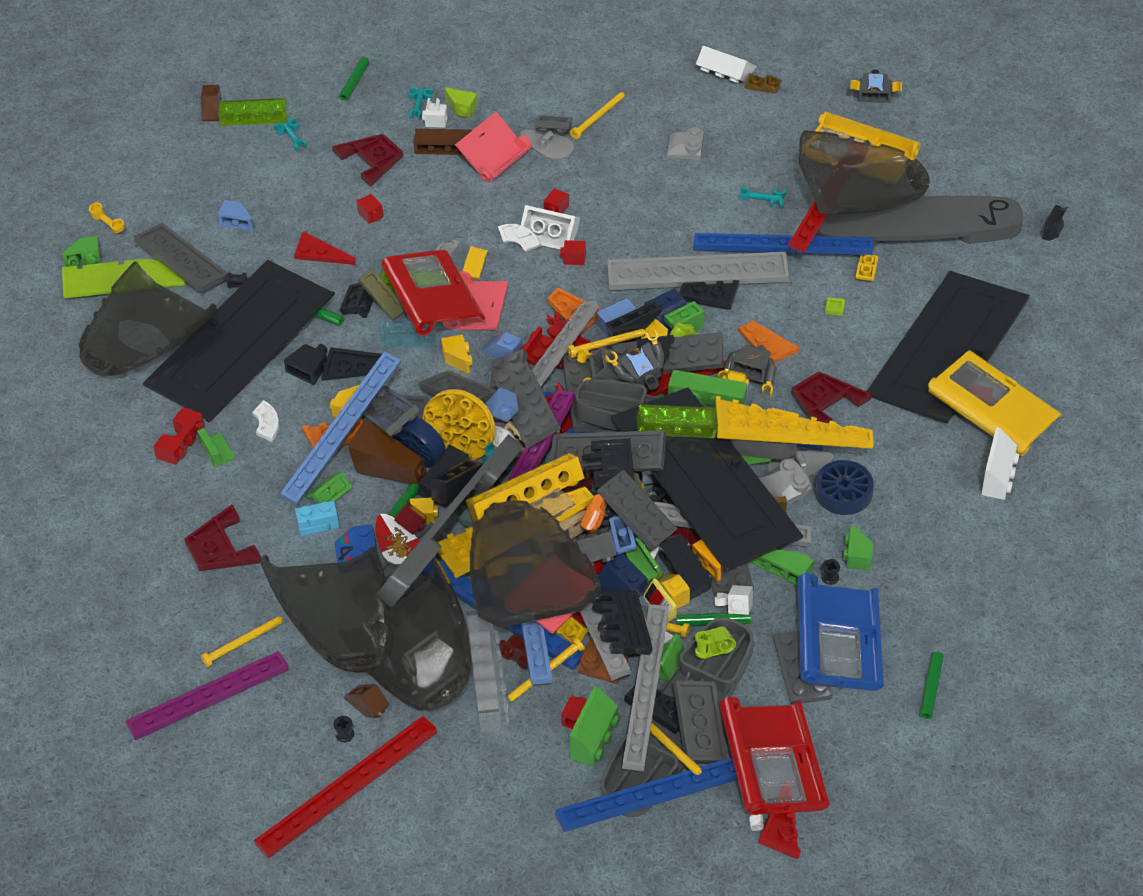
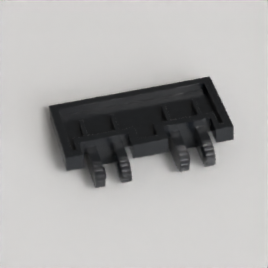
M631 438L591 441L592 452L601 451V453L584 454L582 460H601L600 465H588L583 468L584 473H594L595 489H599L622 470H625L635 481ZM597 491L590 492L593 496L599 494ZM607 504L604 513L608 516H605L603 519H609L615 516H619L611 508V506Z
M597 590V593H593L590 596L594 612L603 613L602 622L598 623L597 628L601 633V641L610 642L609 649L611 654L652 653L653 647L637 591Z

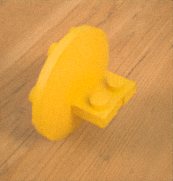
M449 389L436 394L425 406L422 419L439 433L444 441L445 449L450 444L469 454V459L474 461L486 454L485 446L494 442L496 427L493 416L488 407L475 395L463 390Z

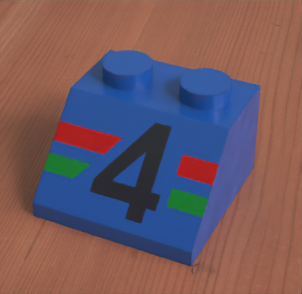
M372 524L354 526L335 541L339 574L378 568Z

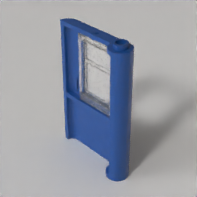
M812 573L800 575L798 577L801 679L808 684L864 690H879L882 688L884 681L878 588L865 591L818 585V577Z

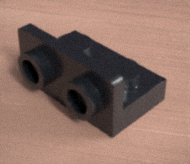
M360 283L351 284L340 307V312L343 315L359 312L362 318H367L374 299Z

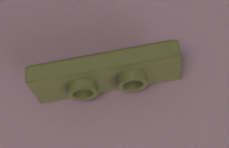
M373 269L359 278V283L392 321L405 313L399 299Z

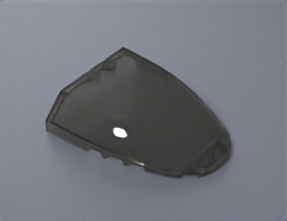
M804 130L800 136L799 165L820 214H864L891 209L923 196L930 184V178L925 167L917 159L911 160L904 156L905 152L884 144H881L879 147L870 144L869 140H865L863 143L854 141V137L851 136L848 139L839 138V135L835 133Z
M134 261L111 287L112 292L107 299L103 298L102 306L98 312H94V319L91 324H87L79 342V357L89 371L103 376L124 374L157 361L195 333L218 311L217 307L212 303L207 309H203L156 283L140 267L138 262Z
M528 501L502 502L484 510L483 517L479 521H475L471 537L470 576L473 599L479 618L499 628L555 617L582 611L601 592L600 580L586 554L581 552L577 541L574 542L570 538L569 532L567 530L564 531L560 527L559 521L543 507H540V509L531 507Z
M375 546L370 547L368 551L351 560L339 563L277 567L270 562L268 555H263L260 563L275 597L302 638L316 653L335 667L355 673L368 672L383 664L391 648L392 627L389 624L391 612L388 611V605L376 596L386 581Z
M436 558L431 560L433 567L426 582L370 625L347 632L341 630L337 632L349 652L371 677L398 700L420 711L438 710L453 702L464 690L471 672L470 644L463 612L453 586Z

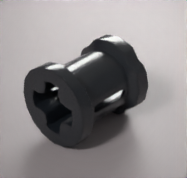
M228 273L227 287H240L247 280V273Z
M835 559L825 560L822 564L824 572L821 575V579L825 584L834 585L839 581V562Z
M348 716L337 717L333 723L336 739L342 743L351 741L354 737L351 718Z

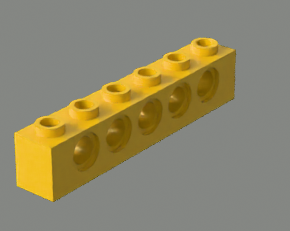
M568 453L466 500L472 521L479 526H487L497 518L509 516L512 511L522 510L532 502L542 501L549 494H557L561 492L562 488L578 484V481L584 479L578 457ZM545 480V484L541 487L542 481ZM528 487V492L524 495V490ZM511 495L510 501H509V502H506L508 496ZM493 503L494 506H493V508L489 511V507H490V505Z

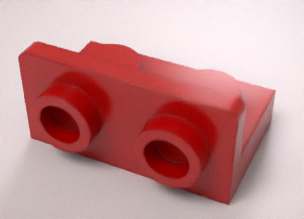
M538 327L535 332H532L529 341L521 348L527 352L528 364L533 366L538 363L555 340L543 335L542 327Z

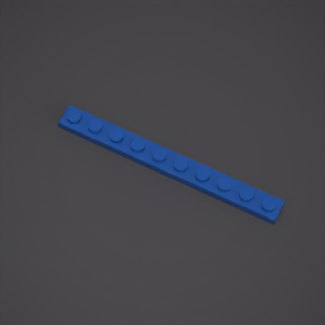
M695 233L694 250L803 253L788 247L793 237L791 235ZM815 236L805 253L873 255V238Z
M433 557L423 569L422 575L523 639L519 614L509 613L505 609L503 600L464 575L455 578L444 562L436 557ZM544 628L548 656L554 659L572 645ZM577 650L561 664L573 671L579 665L583 651L579 652Z
M728 758L701 766L702 772L700 775H695L691 770L559 808L556 809L555 816L564 832L733 782L737 780L733 760ZM753 763L754 770H755V774H756L757 768H756V766H755L754 763Z

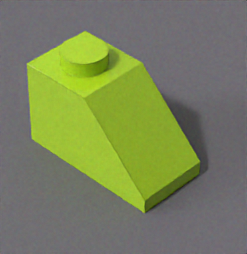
M445 88L446 102L454 114L471 118L478 106L477 93Z

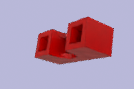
M183 407L173 419L174 429L178 434L167 435L163 433L153 446L156 459L174 465L184 458L186 450L194 444L195 438L198 435L197 431L205 427L202 413Z

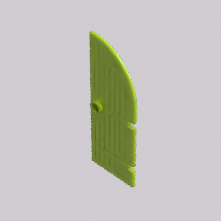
M153 259L125 260L124 264L120 265L118 261L83 265L82 269H78L77 266L62 267L64 298L186 285L185 281L159 260Z

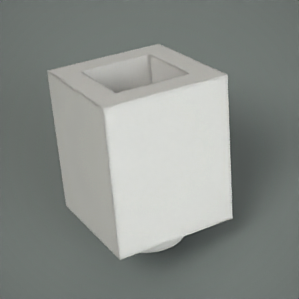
M428 98L426 109L422 112V120L425 121V126L445 128L448 117L447 105L440 104L439 98H437L436 103H431V99Z
M732 585L728 594L717 593L715 606L728 605V613L749 615L753 606V586Z

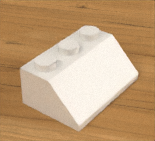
M702 46L696 65L701 67L700 70L708 73L710 70L714 71L716 76L722 78L726 75L730 77V81L739 83V80L745 82L749 73L752 74L757 67L746 60L706 46Z
M525 205L521 226L530 229L539 238L543 246L560 249L564 247L565 240H574L580 218Z
M996 428L985 471L982 495L1005 500L1006 493H1011L1013 482L1009 480L1014 479L1016 468L1013 467V464H1018L1019 454L1016 453L1017 444L1000 428Z

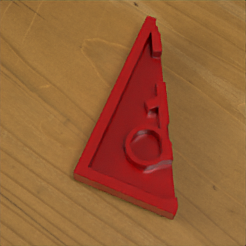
M302 232L294 254L295 259L356 264V258L306 232Z
M784 783L776 803H791L792 794L788 783ZM795 813L770 814L758 843L798 859L801 850L798 848L797 842L798 831L795 827Z

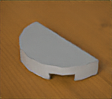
M452 240V242L446 244L443 242L436 250H446L452 258L461 246V241Z

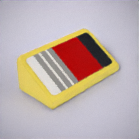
M656 578L653 579L644 594V598L651 605L669 607L667 621L669 622L676 618L677 605Z

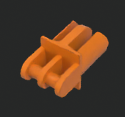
M600 494L594 496L590 506L585 504L587 508L580 524L589 533L597 532L603 518L608 516L604 513L608 503Z

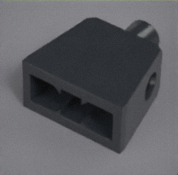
M307 344L301 346L284 359L286 373L315 385L323 373L327 360L325 353L328 350L323 344H319L316 348Z

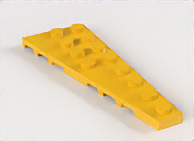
M716 396L717 438L873 448L874 445L873 431L870 429L852 425L842 427L834 421L824 423L817 421L816 417L806 419L799 417L798 413L775 408H768L766 410L757 404L752 403L751 406L739 404V400L733 399V402L721 400V396Z
M582 487L563 494L560 499L543 501L544 504L538 507L531 508V506L525 508L526 511L515 515L511 512L505 518L493 520L490 525L478 528L468 527L466 532L455 536L451 533L447 535L448 538L438 541L442 547L437 552V555L453 576L458 578L587 508L585 504L590 506L594 496L586 487Z

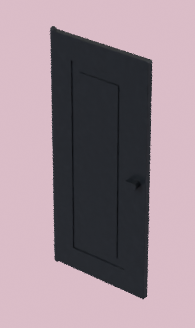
M267 260L143 382V386L186 409L202 413V417L210 423L335 295V292Z
M952 270L949 271L867 392L871 393L872 398L948 424L956 411L929 393L928 383L933 377L937 378L969 350L988 362L1028 302L1030 295L959 274ZM965 362L950 375V379L968 391L970 384L975 383L981 372Z
M689 387L611 415V419L621 432L664 430L667 433L663 471L651 472L726 572L803 539V534L730 440L717 438L716 422Z

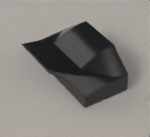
M1054 206L1044 226L1042 239L1050 241L1059 237L1064 227L1063 216L1067 207Z

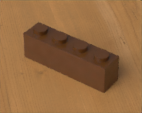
M416 128L414 152L415 154L463 155L455 144L472 130Z

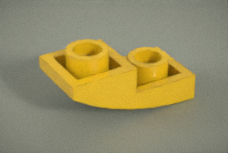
M470 246L463 271L469 273L472 279L479 281L488 250Z
M860 255L856 279L874 281L878 263L877 255Z
M571 616L555 632L564 636L569 642L575 637L581 642L588 630L582 623Z

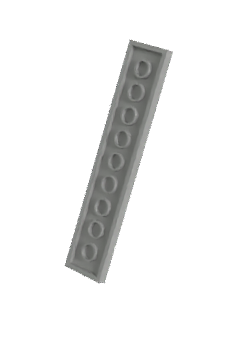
M786 252L607 260L609 290L681 287L682 283L705 282L706 284H716V281L733 283V280H739V284L789 282Z

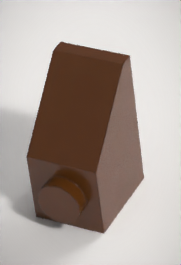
M203 85L202 122L219 121L222 102L219 85Z
M376 684L358 685L343 697L365 717L377 718L390 705Z

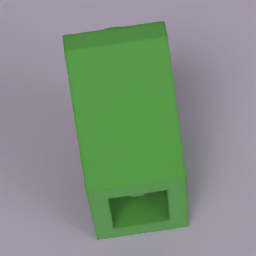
M97 236L79 238L62 253L66 267L101 262L100 245Z
M851 525L850 533H846L845 545H849L848 549L844 548L843 560L847 561L846 568L871 571L873 542L856 526Z

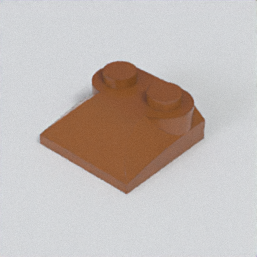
M590 638L582 654L578 673L618 685L620 678L611 681L599 653ZM623 654L628 662L631 654Z

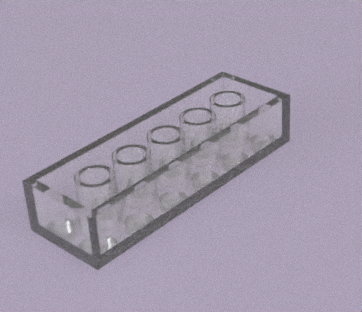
M491 609L466 611L481 737L506 734L505 726H509L508 703L506 701V688L499 647L496 616L492 617Z

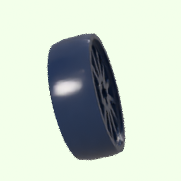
M416 416L412 421H407L399 433L391 437L422 457L425 467H431L444 453L445 444L439 433L429 423Z
M837 460L826 464L819 470L815 479L814 491L818 503L827 511L839 515H852L863 511L870 504L874 492V482L871 473L863 465L849 460Z

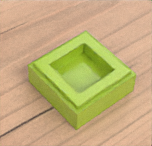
M827 297L825 314L843 316L845 299Z

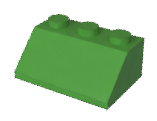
M594 686L569 735L570 759L593 767L597 760L601 761L603 758L604 746L610 743L613 735L612 730L614 727H618L621 716L618 715V705L599 687Z

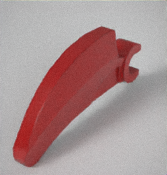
M554 312L555 318L547 315L546 319L547 323L552 325L547 328V333L554 339L566 325L560 318L559 312ZM578 335L572 345L576 347L591 342Z

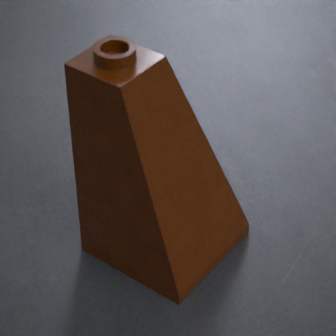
M368 420L363 421L348 445L354 467L359 474L417 485L426 474V467L422 457Z

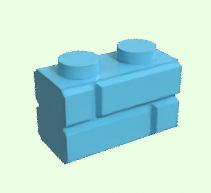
M334 500L295 508L300 536L339 528Z

